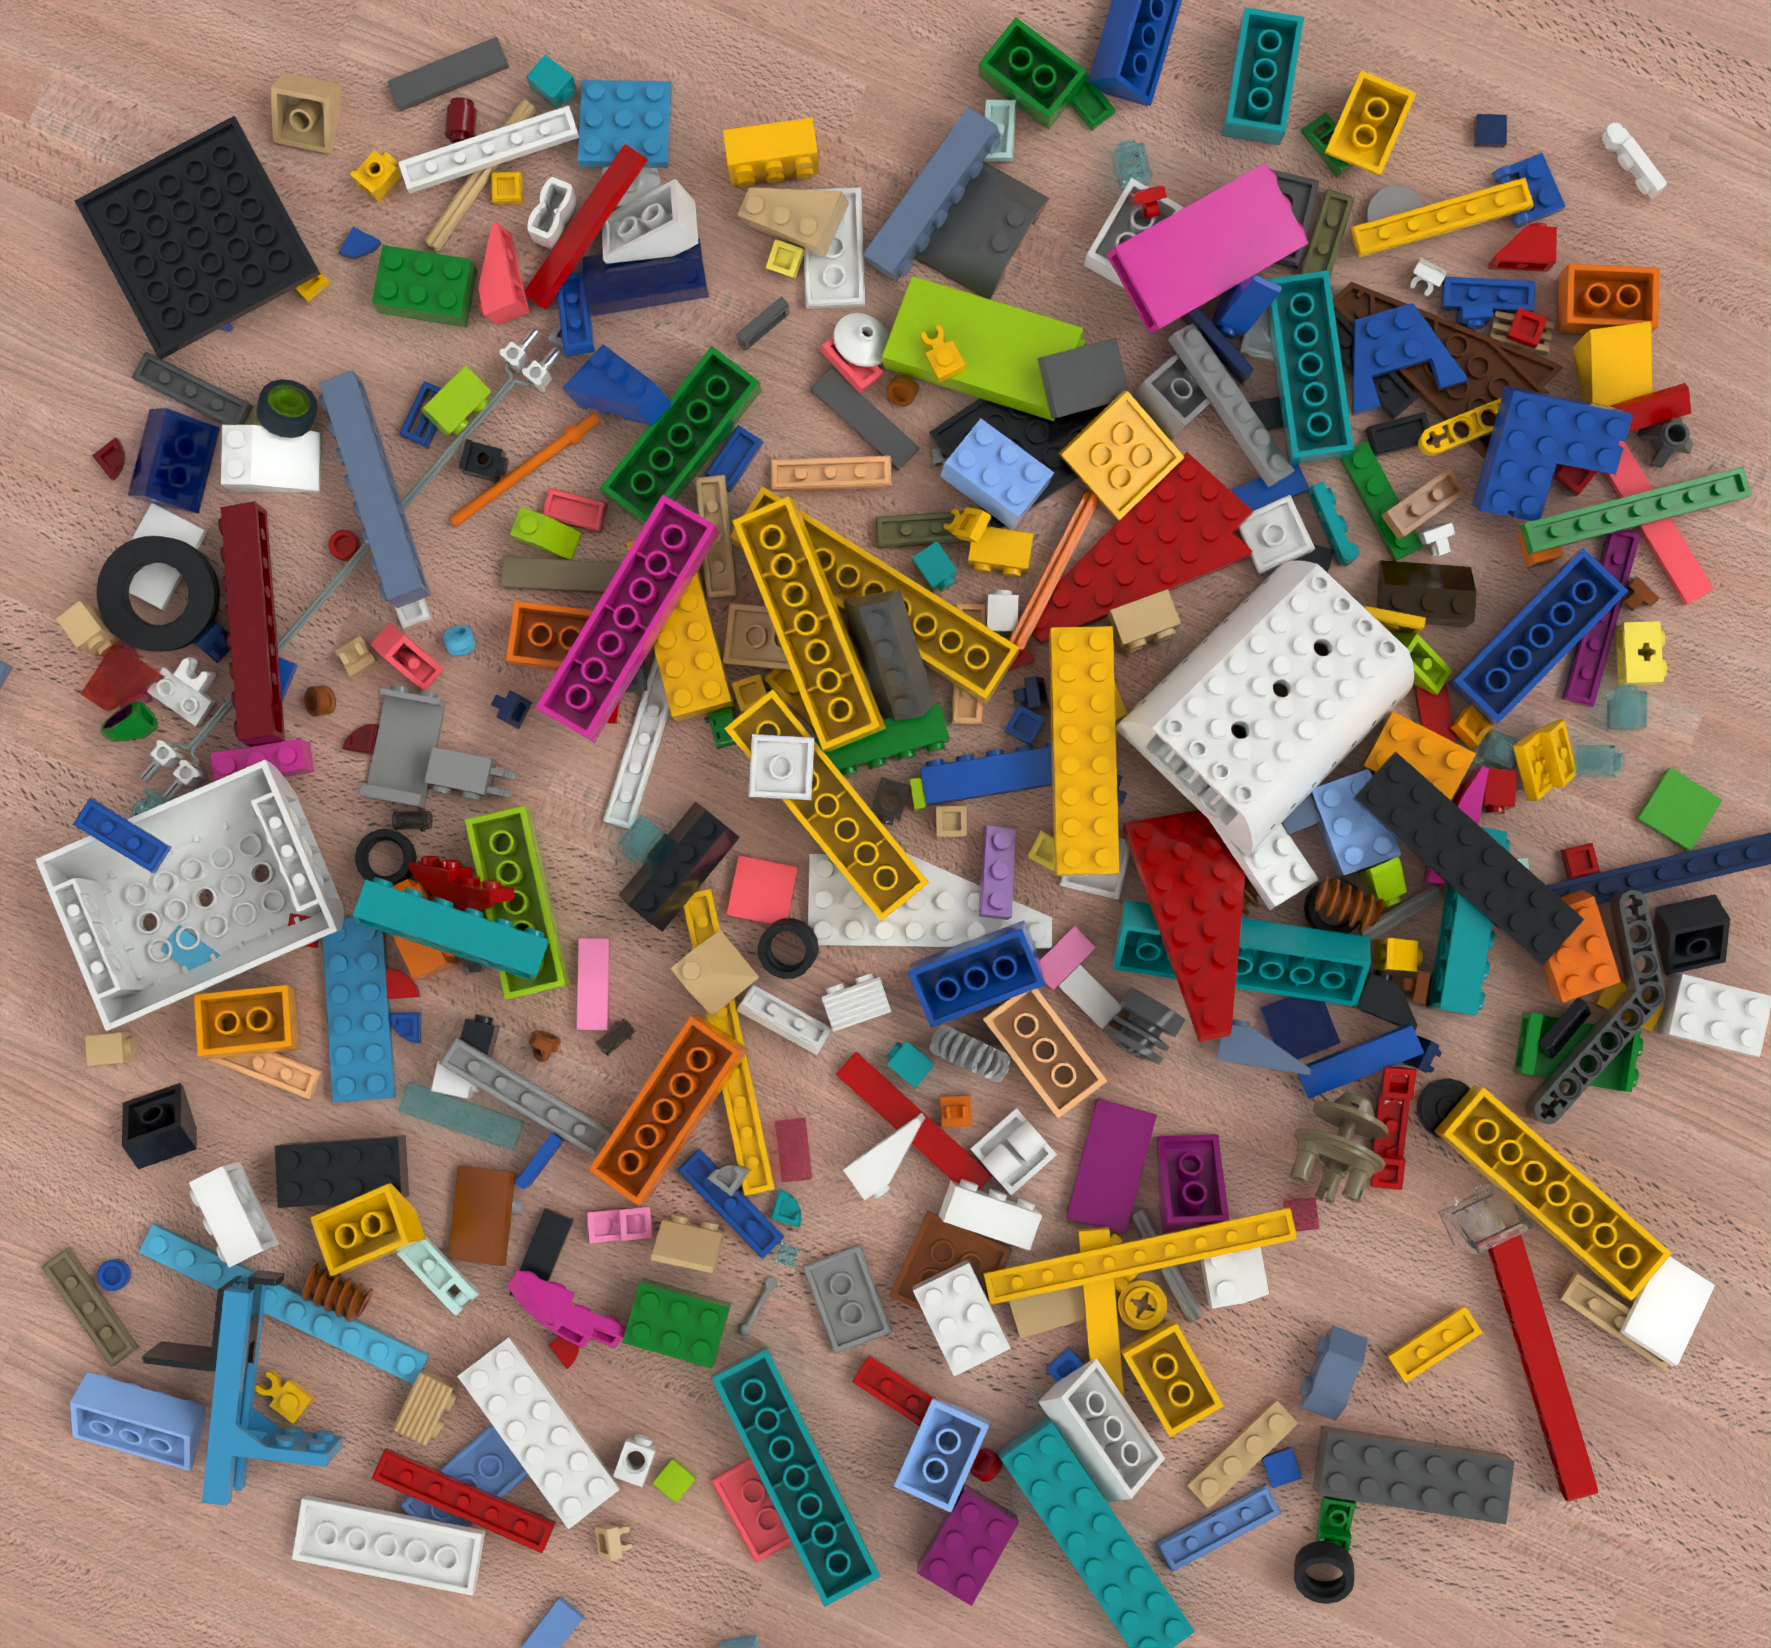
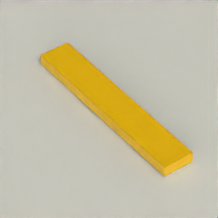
M1521 178L1353 226L1350 229L1357 257L1362 258L1530 210L1534 204L1526 178Z
M1109 1227L1078 1229L1080 1252L1111 1245ZM1114 1278L1083 1285L1089 1361L1097 1358L1124 1397Z

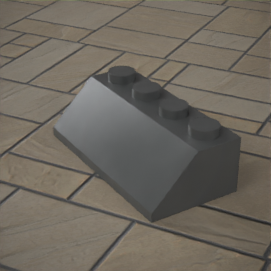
M900 589L845 599L843 604L880 714L894 721L923 717L935 703V699Z

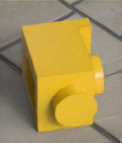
M375 150L356 171L353 170L350 173L356 185L378 203L402 177L396 168L398 162L386 151L380 155ZM380 167V171L374 174L376 170Z

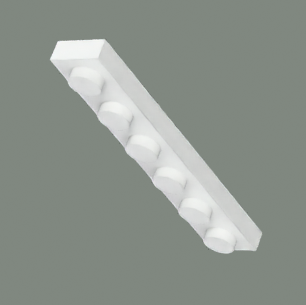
M569 106L398 163L406 188L411 194L580 137Z

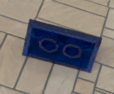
M168 408L149 409L128 496L158 506L199 514L220 427Z

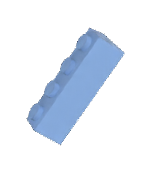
M86 1373L70 1401L72 1436L74 1438L184 1470H191L205 1427L204 1405H200L194 1400L172 1397L163 1391L155 1392L141 1388L135 1383L117 1381L104 1374Z

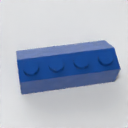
M1112 0L1088 81L1106 95L1151 106L1182 0Z
M1024 920L912 962L908 969V975L931 1028L1046 984L1035 945Z

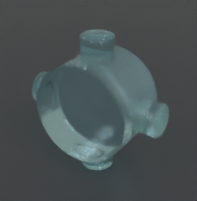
M784 1242L779 1244L781 1249L778 1257L775 1258V1262L777 1264L781 1262L784 1265H789L790 1268H794L796 1266L797 1254L800 1252L799 1247L794 1248L790 1245H785Z

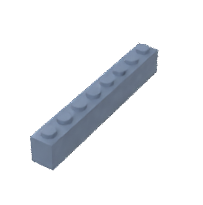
M352 370L319 383L322 395L319 396L320 403L324 411L328 412L331 421L327 423L332 437L337 439L339 448L336 449L337 457L340 463L346 467L347 475L344 476L349 491L354 493L356 502H353V508L357 517L362 519L364 525L361 533L366 545L371 547L373 556L370 557V562L375 573H379L382 583L378 587L384 601H389L396 608H400L431 596L363 381Z

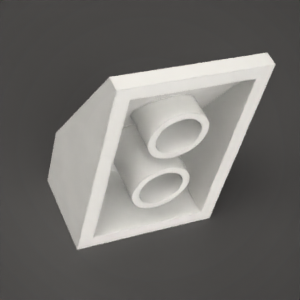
M676 179L613 211L602 227L603 261L606 264L672 257L698 244L695 200Z
M222 425L221 485L230 492H321L322 433L309 431L303 436L286 438L272 434L259 425Z

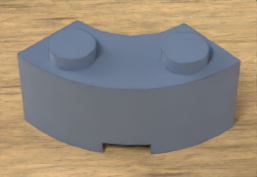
M1334 1325L1326 1336L1321 1335L1315 1349V1352L1318 1354L1310 1375H1305L1300 1385L1299 1392L1304 1394L1301 1404L1302 1408L1335 1421L1348 1405L1354 1381L1364 1364L1367 1338Z

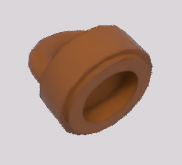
M895 376L887 386V396L897 406H909L919 392V385L907 376Z
M313 686L306 690L304 702L306 710L311 716H324L334 712L336 697L330 687Z
M540 1030L533 1031L529 1040V1044L534 1047V1057L539 1062L547 1061L551 1052H558L561 1043L560 1038L556 1035Z

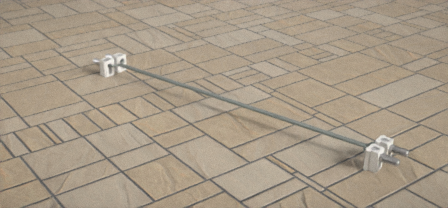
M531 328L520 342L515 344L511 341L505 349L499 350L505 362L504 370L508 374V379L487 402L485 408L479 411L402 499L401 502L404 510L515 384L525 387L532 385L539 392H546L545 387L552 380L548 371L562 355V351L558 347H554L540 363L534 360L528 368H524L530 361L525 352L540 335L538 330ZM509 366L518 374L523 373L527 382H523L519 379L513 380L512 372L509 370ZM364 543L277 642L278 655L369 552L370 546L368 547ZM231 696L188 745L179 742L171 744L163 740L157 741V747L150 753L154 759L139 777L143 782L148 783L160 768L165 766L173 769L179 762L180 766L173 773L177 778L162 795L165 801L173 800L186 786L196 788L202 780L208 779L207 774L198 767L199 760L195 755V750L233 707ZM176 747L184 750L190 749V755L194 763L185 760V755Z

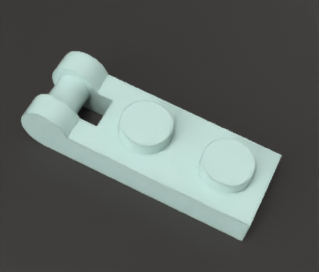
M426 1235V1240L400 1250L397 1255L453 1314L458 1315L464 1310L463 1305L469 1299L474 1300L480 1294L476 1286L461 1274ZM454 1284L461 1290L455 1297L448 1291Z

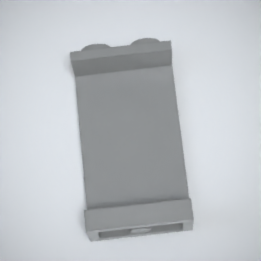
M391 685L390 689L381 688L380 694L385 699L367 784L361 783L359 795L365 798L425 809L429 784L425 783L431 749L438 746L446 702L438 699V693L421 690L420 695L408 693L409 688L399 685Z

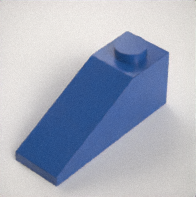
M1253 275L1221 294L1211 322L1227 339L1238 338L1250 330L1278 296L1282 287L1258 275Z

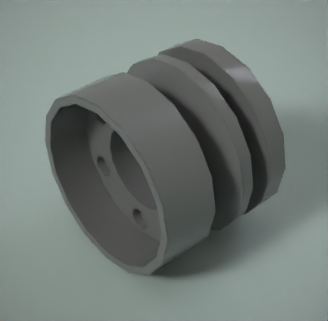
M1130 987L1120 1004L1130 1013L1128 1019L1114 1015L1112 1020L1123 1026L1121 1031L1119 1032L1107 1026L1104 1033L1118 1047L1140 1060L1154 1062L1159 1065L1163 1058L1152 1051L1154 1045L1167 1052L1169 1047L1159 1038L1160 1035L1164 1033L1176 1037L1186 1019L1160 1002Z

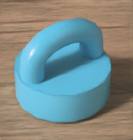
M466 625L451 627L445 631L442 637L448 653L453 656L467 655L476 646L472 629Z

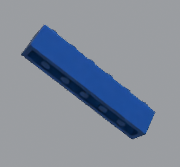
M1051 741L1045 743V748L1034 749L1031 744L1015 747L1016 752L1004 754L1003 749L985 752L986 757L974 759L973 754L955 757L956 762L944 764L943 759L925 762L926 767L920 768L926 806L1052 786Z

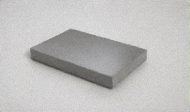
M861 1244L802 1266L834 1354L892 1333Z

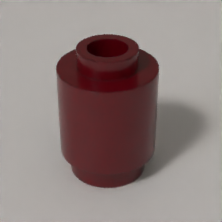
M456 97L451 99L450 104L447 106L445 136L453 144L475 137L477 110L474 108L472 100Z

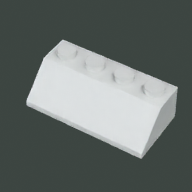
M1097 1358L1092 1359L1056 1382L1039 1401L1041 1407L1107 1502L1132 1499L1165 1460V1457Z

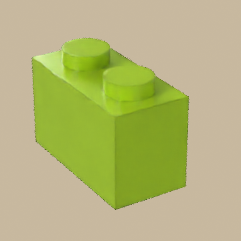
M465 365L420 411L446 437L451 432L458 435L469 424L465 418L472 411L478 414L479 411L484 409L489 401L486 397L492 391Z

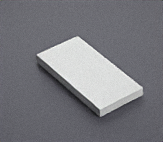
M861 187L803 189L841 191L849 202L825 258L806 250L804 252L806 309L865 307Z

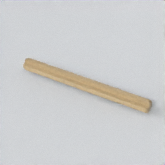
M521 100L503 127L532 118L536 112L535 107L530 102ZM498 165L469 175L425 238V244L430 249L438 252Z

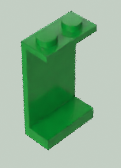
M1523 1012L1514 1073L1547 1078L1595 1024L1583 1023L1559 1053L1551 1059L1543 1053L1539 1042L1559 1018L1533 1012ZM1638 1031L1589 1086L1632 1092L1633 1087L1637 1085L1639 1071L1636 1069L1637 1056H1640L1643 1050V1039L1640 1038L1641 1031ZM1605 1032L1600 1038V1043L1603 1048L1609 1045L1611 1037L1608 1032ZM1588 1055L1583 1056L1580 1060L1579 1065L1582 1071L1586 1070L1590 1065ZM1565 1078V1079L1562 1080V1081L1569 1082L1568 1078Z

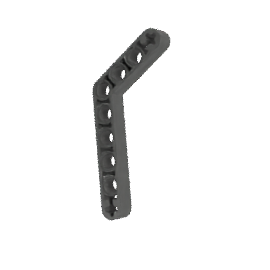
M1620 889L1610 899V908L1627 989L1529 1097L1526 1103L1528 1115L1543 1124H1553L1563 1116L1665 1000V989L1646 897L1640 891ZM1629 899H1632L1633 904L1629 905L1628 908H1625L1624 902L1629 901ZM1636 916L1637 918L1636 920L1626 919V917ZM1636 925L1639 929V937L1633 942L1630 939L1629 932ZM1640 956H1643L1645 967L1639 972L1636 969L1635 962ZM1649 986L1652 994L1650 999L1644 1002L1641 994L1643 989ZM1626 1009H1629L1631 1019L1624 1025L1621 1022V1014ZM1605 1032H1608L1611 1041L1608 1046L1603 1048L1600 1038ZM1588 1055L1590 1065L1586 1070L1582 1071L1579 1065L1580 1060L1583 1056ZM1568 1078L1570 1087L1568 1091L1561 1093L1559 1084L1563 1079ZM1551 1094V1095H1553L1554 1097L1559 1098V1100H1558V1101H1554L1555 1098H1553V1097H1551V1096H1549V1095ZM1542 1103L1546 1104L1545 1108L1548 1110L1546 1114H1543V1110L1540 1108Z

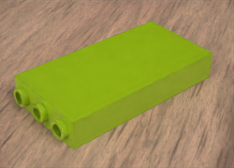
M912 276L884 349L882 361L885 369L1054 421L1055 418L1051 419L1038 358L1086 346L1087 340L1083 339L1082 327ZM938 324L944 330V343L951 340L954 341L967 369L940 383L925 354L932 349L925 347L921 338V332L925 331L929 339L937 338L938 334L935 326Z

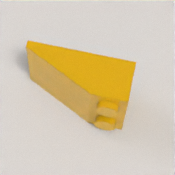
M1361 70L1346 101L1325 154L1381 176L1416 93Z

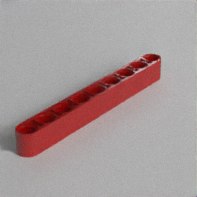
M1516 1225L1485 1233L1484 1238L1562 1496L1566 1502H1571L1598 1494L1595 1476L1521 1233Z

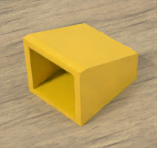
M1651 321L1589 330L1573 346L1582 401L1611 406L1653 393Z

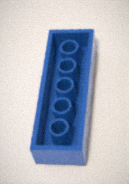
M1583 548L1576 552L1447 684L1469 705L1472 704L1491 725L1498 724L1628 590Z

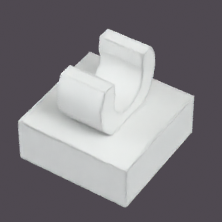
M1420 257L1413 270V273L1416 275L1413 277L1410 287L1414 289L1418 281L1424 280L1428 284L1424 295L1428 296L1433 291L1434 285L1440 287L1447 271Z

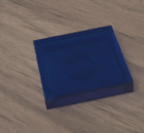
M1288 996L1260 1007L1273 1042L1297 1059L1341 1043L1324 1001Z

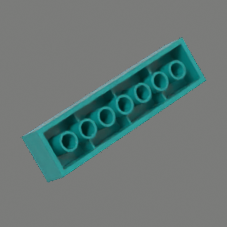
M1124 900L1114 943L1113 970L1176 979L1150 904ZM1242 918L1235 988L1357 1006L1371 964L1370 938Z
M767 1345L712 1373L711 1379L824 1607L880 1578L879 1570Z
M1048 1416L997 1451L1008 1471L1129 1648H1174L1195 1632Z

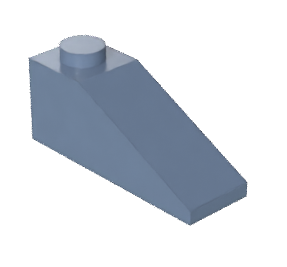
M1233 1019L1230 1036L1220 1038L1217 1056L1219 1061L1312 1075V1069L1258 1030L1248 1028L1249 1021Z

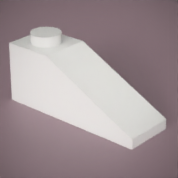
M922 1113L850 1162L843 1169L864 1200L872 1195L877 1199L890 1189L888 1184L898 1171L925 1119Z

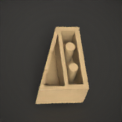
M749 187L737 216L747 227L825 258L849 202L841 191Z

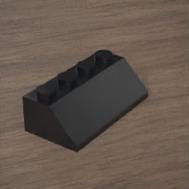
M695 802L619 896L648 923L663 932L740 837Z

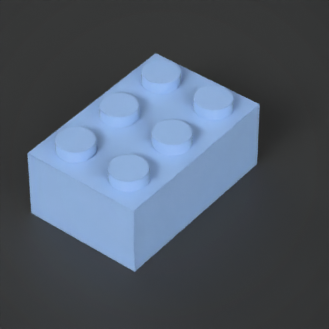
M980 419L947 459L940 477L1013 530L1046 489L1054 472L983 419Z
M1369 769L1316 787L1310 793L1322 821L1317 823L1337 878L1401 855L1395 836L1352 799L1372 777Z

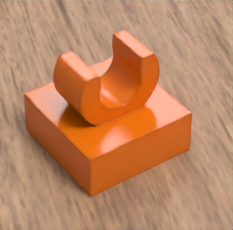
M971 1095L940 1096L941 1128L972 1126Z

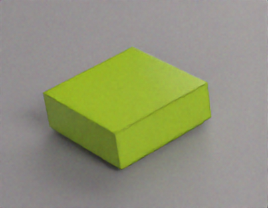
M910 779L914 812L925 810L926 801L922 779Z
M673 1457L652 1484L677 1503L697 1477Z

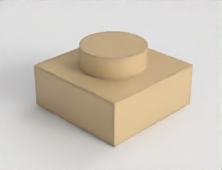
M936 806V838L967 837V806Z

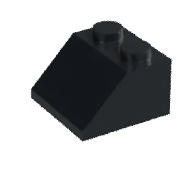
M1715 894L1655 907L1654 932L1666 975L1726 962L1730 917Z
M181 1083L123 1102L122 1147L137 1169L157 1164L197 1149V1127Z

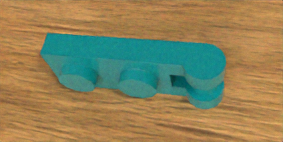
M1324 481L1312 485L1307 493L1331 549L1335 550L1334 557L1339 565L1348 566L1358 557L1359 548L1354 543H1350L1347 538L1346 532H1348V527L1342 515L1338 516L1334 507L1336 498L1330 487L1326 488Z

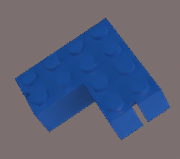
M1505 386L1472 504L1483 512L1503 516L1509 514L1513 518L1529 521L1541 519L1556 463L1616 475L1623 452V447L1618 444L1619 441L1626 442L1633 414L1620 408Z

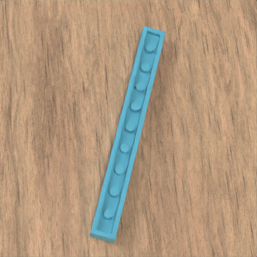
M152 1224L139 1251L140 1254L215 1290L220 1289L236 1276L249 1277L256 1272L242 1264L228 1267L227 1263L221 1261L217 1252L158 1224ZM282 1283L277 1286L266 1285L263 1313L405 1381L414 1384L430 1357V1354L357 1319L351 1323L347 1322L346 1314L342 1317H337L335 1309L326 1312L324 1310V1303L319 1307L314 1306L313 1298L305 1302L302 1300L301 1292Z

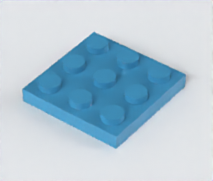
M582 80L580 138L578 146L579 167H609L623 145L627 144L648 159L643 168H668L671 81Z

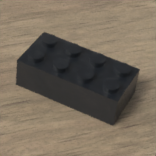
M406 1135L284 1143L275 1146L278 1208L343 1204L390 1183L404 1198L409 1197Z

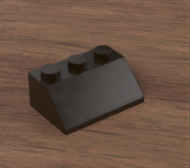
M1379 561L1378 609L1425 617V624L1467 627L1475 622L1477 591L1471 567Z

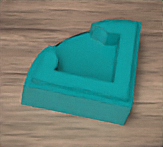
M780 1188L770 1219L800 1228L802 1217L799 1204L789 1192Z

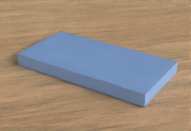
M490 1425L438 1470L500 1498H503L529 1475L493 1425ZM408 1496L400 1504L403 1510L410 1516L465 1527L473 1524L411 1496Z

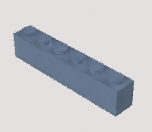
M970 107L966 109L863 253L870 266L896 283L901 276L904 277L908 274L913 265L912 260L918 252L921 253L926 249L930 242L929 236L936 227L940 228L944 224L948 216L947 211L953 203L956 204L961 200L965 193V186L970 179H975L979 175L983 167L982 162L987 155H992L997 150L1001 136L996 124Z

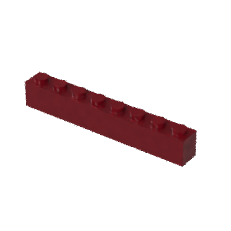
M255 501L220 507L221 518L218 520V527L223 536V547L220 549V555L225 564V575L222 582L227 593L228 604L225 605V615L229 621L230 633L227 634V643L232 654L229 672L234 680V691L231 694V700L236 709L237 720L234 722V733L240 742L250 747L285 741L267 510Z

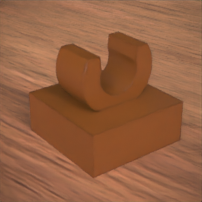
M1418 971L1417 980L1402 977L1400 984L1402 991L1414 993L1413 1001L1415 1003L1428 1005L1433 975L1428 972Z

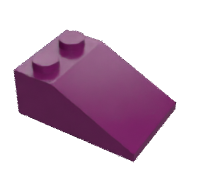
M1218 1134L1157 1136L1159 1209L1162 1234L1229 1220Z

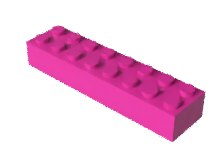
M662 495L535 707L536 709L591 742H596L720 532L715 524Z

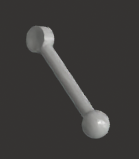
M769 1277L766 1279V1287L745 1324L739 1327L741 1335L747 1336L750 1334L752 1322L769 1292L777 1286L775 1278Z

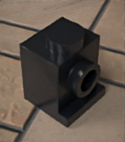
M466 439L459 469L464 475L497 483L500 480V476L506 474L509 460L506 458V453L503 449ZM483 455L489 456L486 464H480V459Z

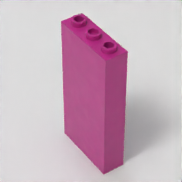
M1266 162L1106 253L1149 334L1309 244L1306 239L1305 229L1295 219L1289 199L1282 194L1277 185V177L1274 171L1268 168Z

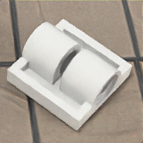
M1017 1108L1011 1111L970 1148L1010 1195L1014 1194L1057 1155Z

